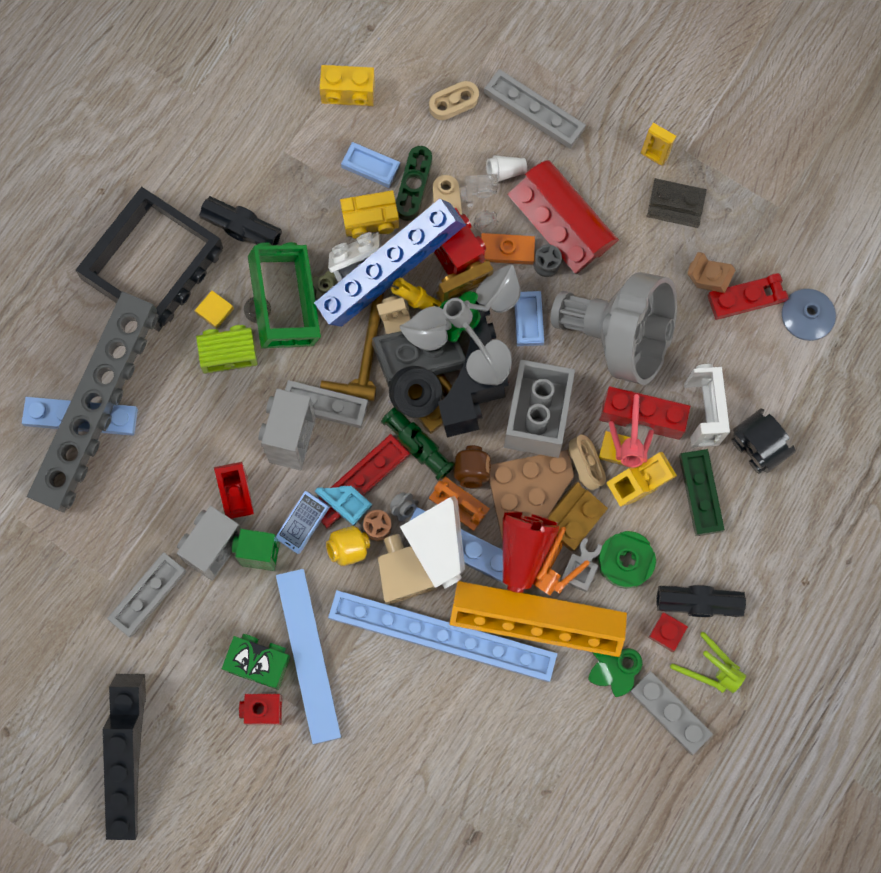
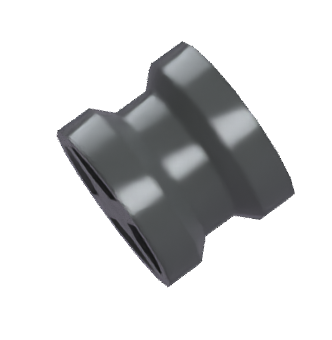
M549 244L538 248L533 264L537 274L542 277H551L558 272L562 260L560 250L554 245Z

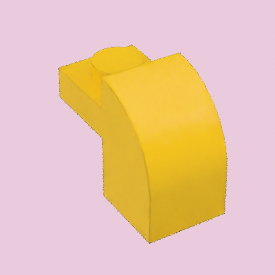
M659 452L648 459L647 462H643L639 467L628 468L606 483L619 506L622 507L658 490L657 488L677 475L664 453Z

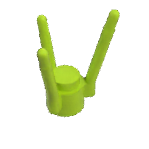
M701 632L700 636L725 663L723 664L708 651L703 652V655L719 668L715 676L719 680L718 682L676 664L670 665L671 669L713 686L722 693L726 689L731 693H735L746 678V674L739 670L740 667L732 662L705 632Z

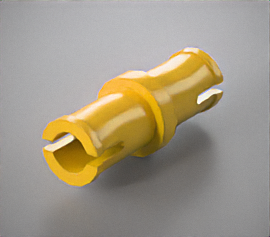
M401 277L397 278L392 284L399 289L391 287V292L404 298L409 306L423 310L434 305L440 307L442 304L441 301L428 295L424 288L420 286L415 287Z

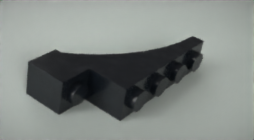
M478 310L480 312V321L472 330L483 345L486 346L492 339H496L493 322L487 323L486 316H490V310ZM471 336L465 362L458 378L444 400L438 401L447 438L480 430L477 420L483 417L479 404L505 398L504 387L509 386L508 378L498 385H486L474 381L469 376L466 368L467 360L471 353L480 350Z
M116 674L109 686L110 715L102 729L106 840H136L138 835L140 745L146 702L145 674Z

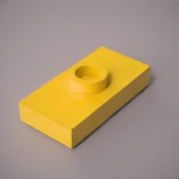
M653 123L648 130L641 154L663 166L669 157L676 135Z

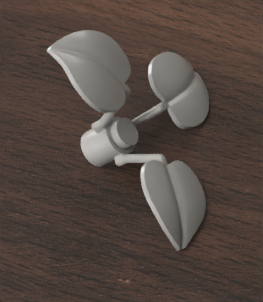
M512 264L495 271L479 285L476 293L478 294L477 302L480 305L472 304L468 300L463 302L459 298H452L445 303L443 309L433 306L418 312L408 322L400 325V330L414 346L422 350L432 351L442 347L447 342L448 334L446 330H450L452 324L457 328H465L480 348V350L471 353L467 360L466 368L469 376L480 384H501L511 370V352L500 340L495 339L486 346L483 345L469 325L473 317L470 309L488 311L491 307L493 311L502 313L515 306L520 298V284Z

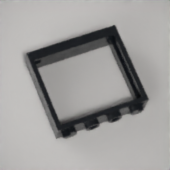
M141 186L75 271L81 280L117 303L122 291L99 277L98 274L151 207L206 242L198 255L156 309L158 311L156 314H158V320L154 329L159 332L168 321L171 323L174 318V312L179 305L182 306L188 301L191 295L190 291L195 284H200L207 274L206 270L212 262L216 263L219 260L218 256L223 251V245L218 236Z

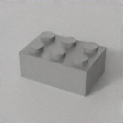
M520 359L504 448L559 458L575 369Z
M276 389L275 396L269 397L266 413H269L267 424L262 423L258 439L262 441L261 447H263L269 463L302 471L316 420L311 397Z

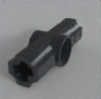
M211 196L205 199L201 206L200 219L224 229L225 233L238 241L244 242L247 240L256 245L260 243L278 245L282 234L280 228L259 219L252 211L245 207L236 206L235 208Z
M664 585L658 586L656 605L657 611L688 613V616L713 617V615L743 617L746 609L745 592L714 590V587L692 585L686 588Z

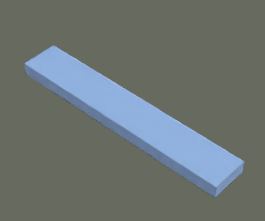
M300 569L276 575L312 744L341 738L305 571Z

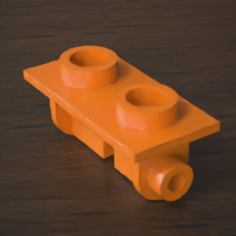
M444 477L442 481L440 480L436 484L434 492L429 499L438 505L444 500L455 496L458 500L460 522L474 531L490 508L450 479Z

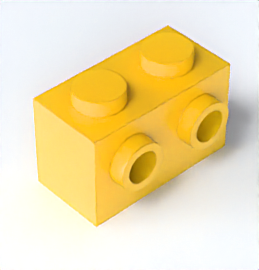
M321 65V104L374 105V67Z

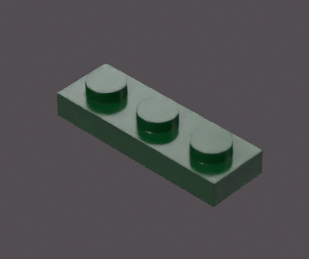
M708 449L680 453L679 459L695 536L725 531Z

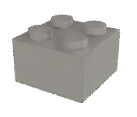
M210 505L207 511L202 510L194 521L196 526L190 535L186 533L179 541L177 555L186 564L213 581L231 556L234 537L239 536L241 527L238 523Z

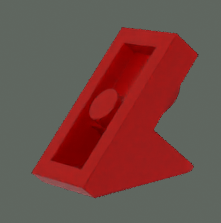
M243 462L214 467L225 515L230 519L253 515L254 509L248 487V476Z

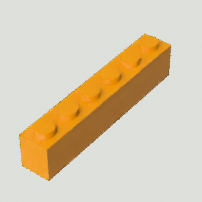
M458 581L449 625L620 657L626 635L627 613Z

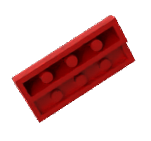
M550 160L543 161L530 169L525 174L527 177L507 194L548 243L560 250L562 259L575 274L583 270L596 257H601L619 241Z

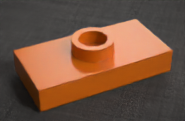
M481 234V239L486 246L484 262L489 260V262L534 264L535 236Z

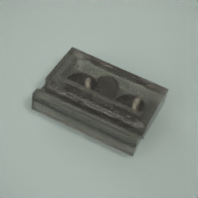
M655 178L646 217L698 228L701 222L707 189Z

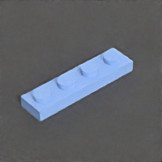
M26 397L22 424L28 427L58 429L71 401ZM90 402L92 410L101 406V403ZM114 405L110 413L112 416L111 423L107 430H102L101 433L134 436L138 412L137 407ZM89 422L82 423L78 431L88 432L90 429Z
M417 507L410 520L426 511ZM461 529L464 564L503 583V550Z

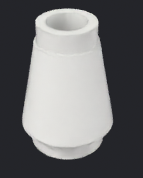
M494 155L493 158L487 159L486 162L488 179L499 182L526 174V159Z

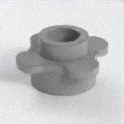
M399 493L390 504L391 513L394 516L397 515L399 521H403L414 513L419 501L413 499L411 493Z

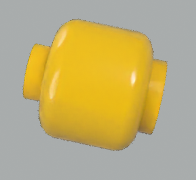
M356 526L334 531L330 534L329 540L326 541V549L330 560L340 566H347L364 560L367 555V549L370 548L368 535L365 532L362 533Z

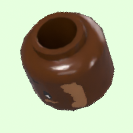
M469 445L466 446L465 450H461L456 454L454 477L460 482L462 487L477 489L481 488L482 484L488 482L491 471V457L488 453L482 451V447Z

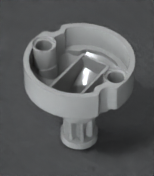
M637 272L626 281L610 301L598 298L590 300L576 297L571 292H559L551 309V324L557 329L564 330L569 328L585 332L586 335L600 338L610 374L617 379L645 385L651 382L660 371L664 363L666 350L671 345L677 317V293L675 285L670 278Z

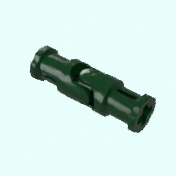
M395 407L382 418L381 423L384 426L387 425L397 435V440L406 447L421 465L425 464L436 475L435 478L438 482L452 471L455 463L448 461L439 451L440 447L415 422L411 423Z

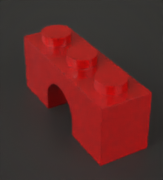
M611 386L608 387L599 421L606 423L613 421L615 425L623 427L632 424L634 395L638 394V424L652 428L656 435L680 440L685 433L690 405Z

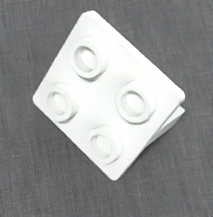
M368 232L360 235L356 242L348 245L347 243H341L332 248V252L329 253L328 268L331 273L334 272L338 282L382 247L379 233L372 234Z

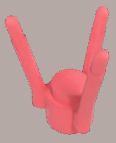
M638 394L634 395L631 438L626 439L622 446L614 422H609L610 432L616 449V459L621 460L624 466L631 468L639 467L643 462H647V453L654 434L652 429L648 431L644 445L637 439L639 420Z

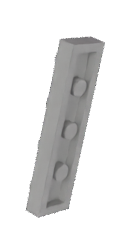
M500 69L484 88V94L569 149L572 148L585 130L586 125Z

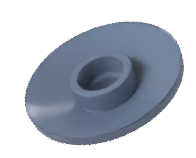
M814 289L795 291L783 304L782 321L784 326L793 336L806 341L821 339L832 330L835 324L836 312L834 305L820 291ZM807 308H812L815 311V315H810L807 312Z

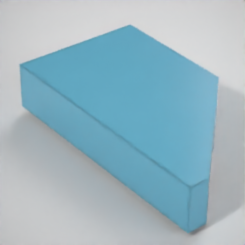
M340 486L337 488L321 487L315 490V493L352 526H355L372 507V503L352 486Z

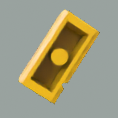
M393 190L340 199L346 237L352 236V238L357 239L360 235L368 232L390 234L394 232V229L399 228V218Z

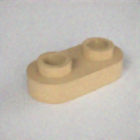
M469 81L457 83L433 94L429 101V111L434 118L447 120L474 108L479 100V90L474 83ZM468 96L470 97V99L463 100L461 97ZM445 106L447 109L441 111L438 107Z
M449 175L439 176L433 183V203L438 199L445 200L462 214L458 181ZM443 185H449L451 188L449 190H443L441 187Z
M579 435L571 439L568 452L574 461L581 484L590 490L603 486L606 482V475L592 441L585 435Z

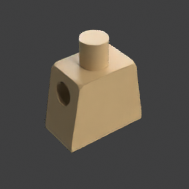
M400 534L384 539L388 554L378 557L386 605H392L437 589V587H434L412 547L404 548Z

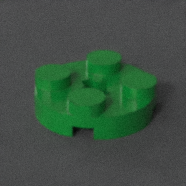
M632 531L620 532L611 536L603 544L598 557L599 570L601 575L616 587L624 589L637 588L653 574L656 566L655 552H653L650 542L641 534ZM626 553L632 554L631 559L635 561L634 565L629 564L628 567H624L623 562L619 559L620 556H625Z

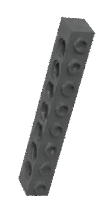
M122 291L27 494V498L65 513L66 508L69 509L73 505L76 498L74 491L78 482H83L87 475L88 467L86 465L90 456L94 457L100 446L98 439L102 430L106 431L112 419L110 413L113 406H117L120 403L124 392L122 387L125 380H129L134 373L135 365L133 363L137 354L141 355L147 344L145 337L149 329L152 330L157 323L158 314L156 313L158 310L152 303ZM131 321H136V330L126 333V325ZM119 346H124L126 349L125 354L121 358H114V350ZM112 371L114 373L113 380L108 384H103V374ZM95 397H101V406L92 410L90 408L91 400ZM84 422H89L90 429L88 433L79 435V426ZM76 447L78 450L76 459L68 461L66 458L68 450ZM60 473H64L66 476L64 485L56 487L54 483L55 477Z

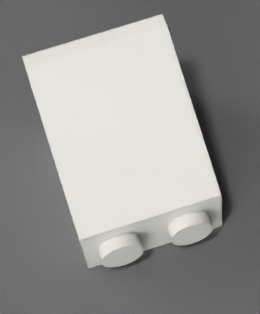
M453 496L400 526L435 588L441 584L444 589L453 585L462 578L460 573L465 570L459 506L457 498Z

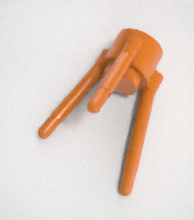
M565 527L560 528L533 582V585L550 596L554 590L560 594L563 588L590 564L588 560L584 561L562 581H558L561 575L551 568L563 547L561 540L566 531Z

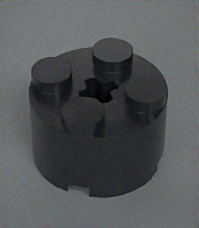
M762 408L733 429L734 438L731 439L734 446L741 453L744 450L751 457L749 464L758 474L763 471L769 473L796 452L794 445L790 448L788 447L786 441L790 438L782 426L771 414L765 417L763 415L765 410Z

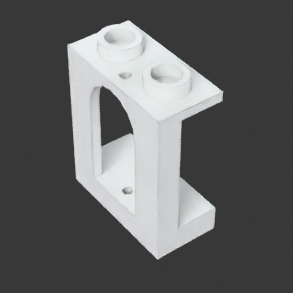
M702 364L693 369L684 383V388L702 387L706 423H700L691 435L692 448L719 446L730 433L722 367Z

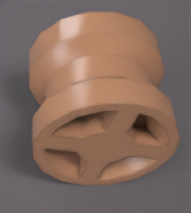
M373 510L364 518V531L372 541H383L390 535L392 529L391 519L386 512Z

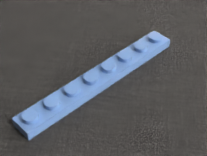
M336 590L328 617L330 620L546 682L551 680L557 653L481 631L451 626L446 621Z

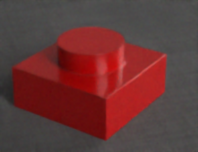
M663 612L648 638L674 652L688 626Z

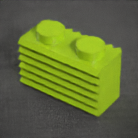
M235 325L230 327V331L219 332L217 329H209L203 331V335L196 336L200 367L204 374L258 365L254 335L251 327L246 328L245 325Z

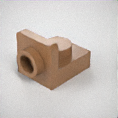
M697 252L694 260L689 265L688 276L697 288L725 293L736 270L732 264L709 261L704 253Z

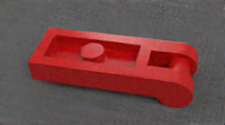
M776 273L766 278L727 287L725 293L709 292L707 296L715 320L787 301L789 297L787 291H783L781 274ZM771 287L773 294L766 296L764 289Z

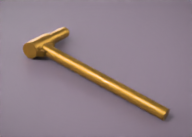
M384 293L371 303L358 379H354L349 384L321 380L320 388L369 401L375 400L376 386L372 381H369L374 355L372 338L377 337L380 321L377 305L383 303Z

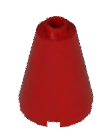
M505 511L503 516V583L508 585V590L523 593L524 589L531 588L559 532V525H557V522L539 515L532 514L530 517L522 516L523 512Z

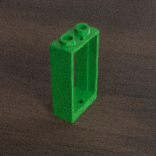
M288 242L283 245L260 243L253 246L248 255V263L261 349L314 346L321 338L317 308L314 304L315 295L307 245H297L295 242ZM294 262L304 327L270 329L260 263Z

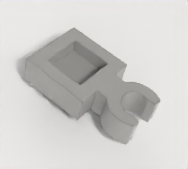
M584 538L580 543V557L575 554L571 555L560 580L562 581L574 569L588 560L590 564L568 583V585L584 592L588 591L598 568V565L591 561L600 554L602 545L598 544L594 552L587 551L585 547L588 542L587 538Z

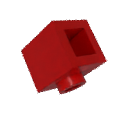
M245 694L244 701L239 702V718L244 719L245 725H282V695Z

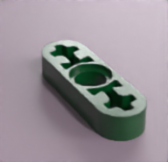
M425 146L412 148L408 155L396 199L398 217L404 221L415 219L419 214L432 166V153ZM419 155H423L424 160L421 163L420 171L416 170V159L419 158ZM418 178L422 184L417 189H411L406 184L408 179ZM408 196H411L412 208L405 212L403 206L406 205Z

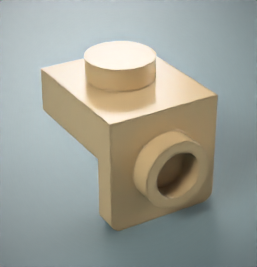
M397 296L386 298L382 301V304L377 305L379 316L384 323L386 334L401 331L400 325L411 319L404 298H398Z

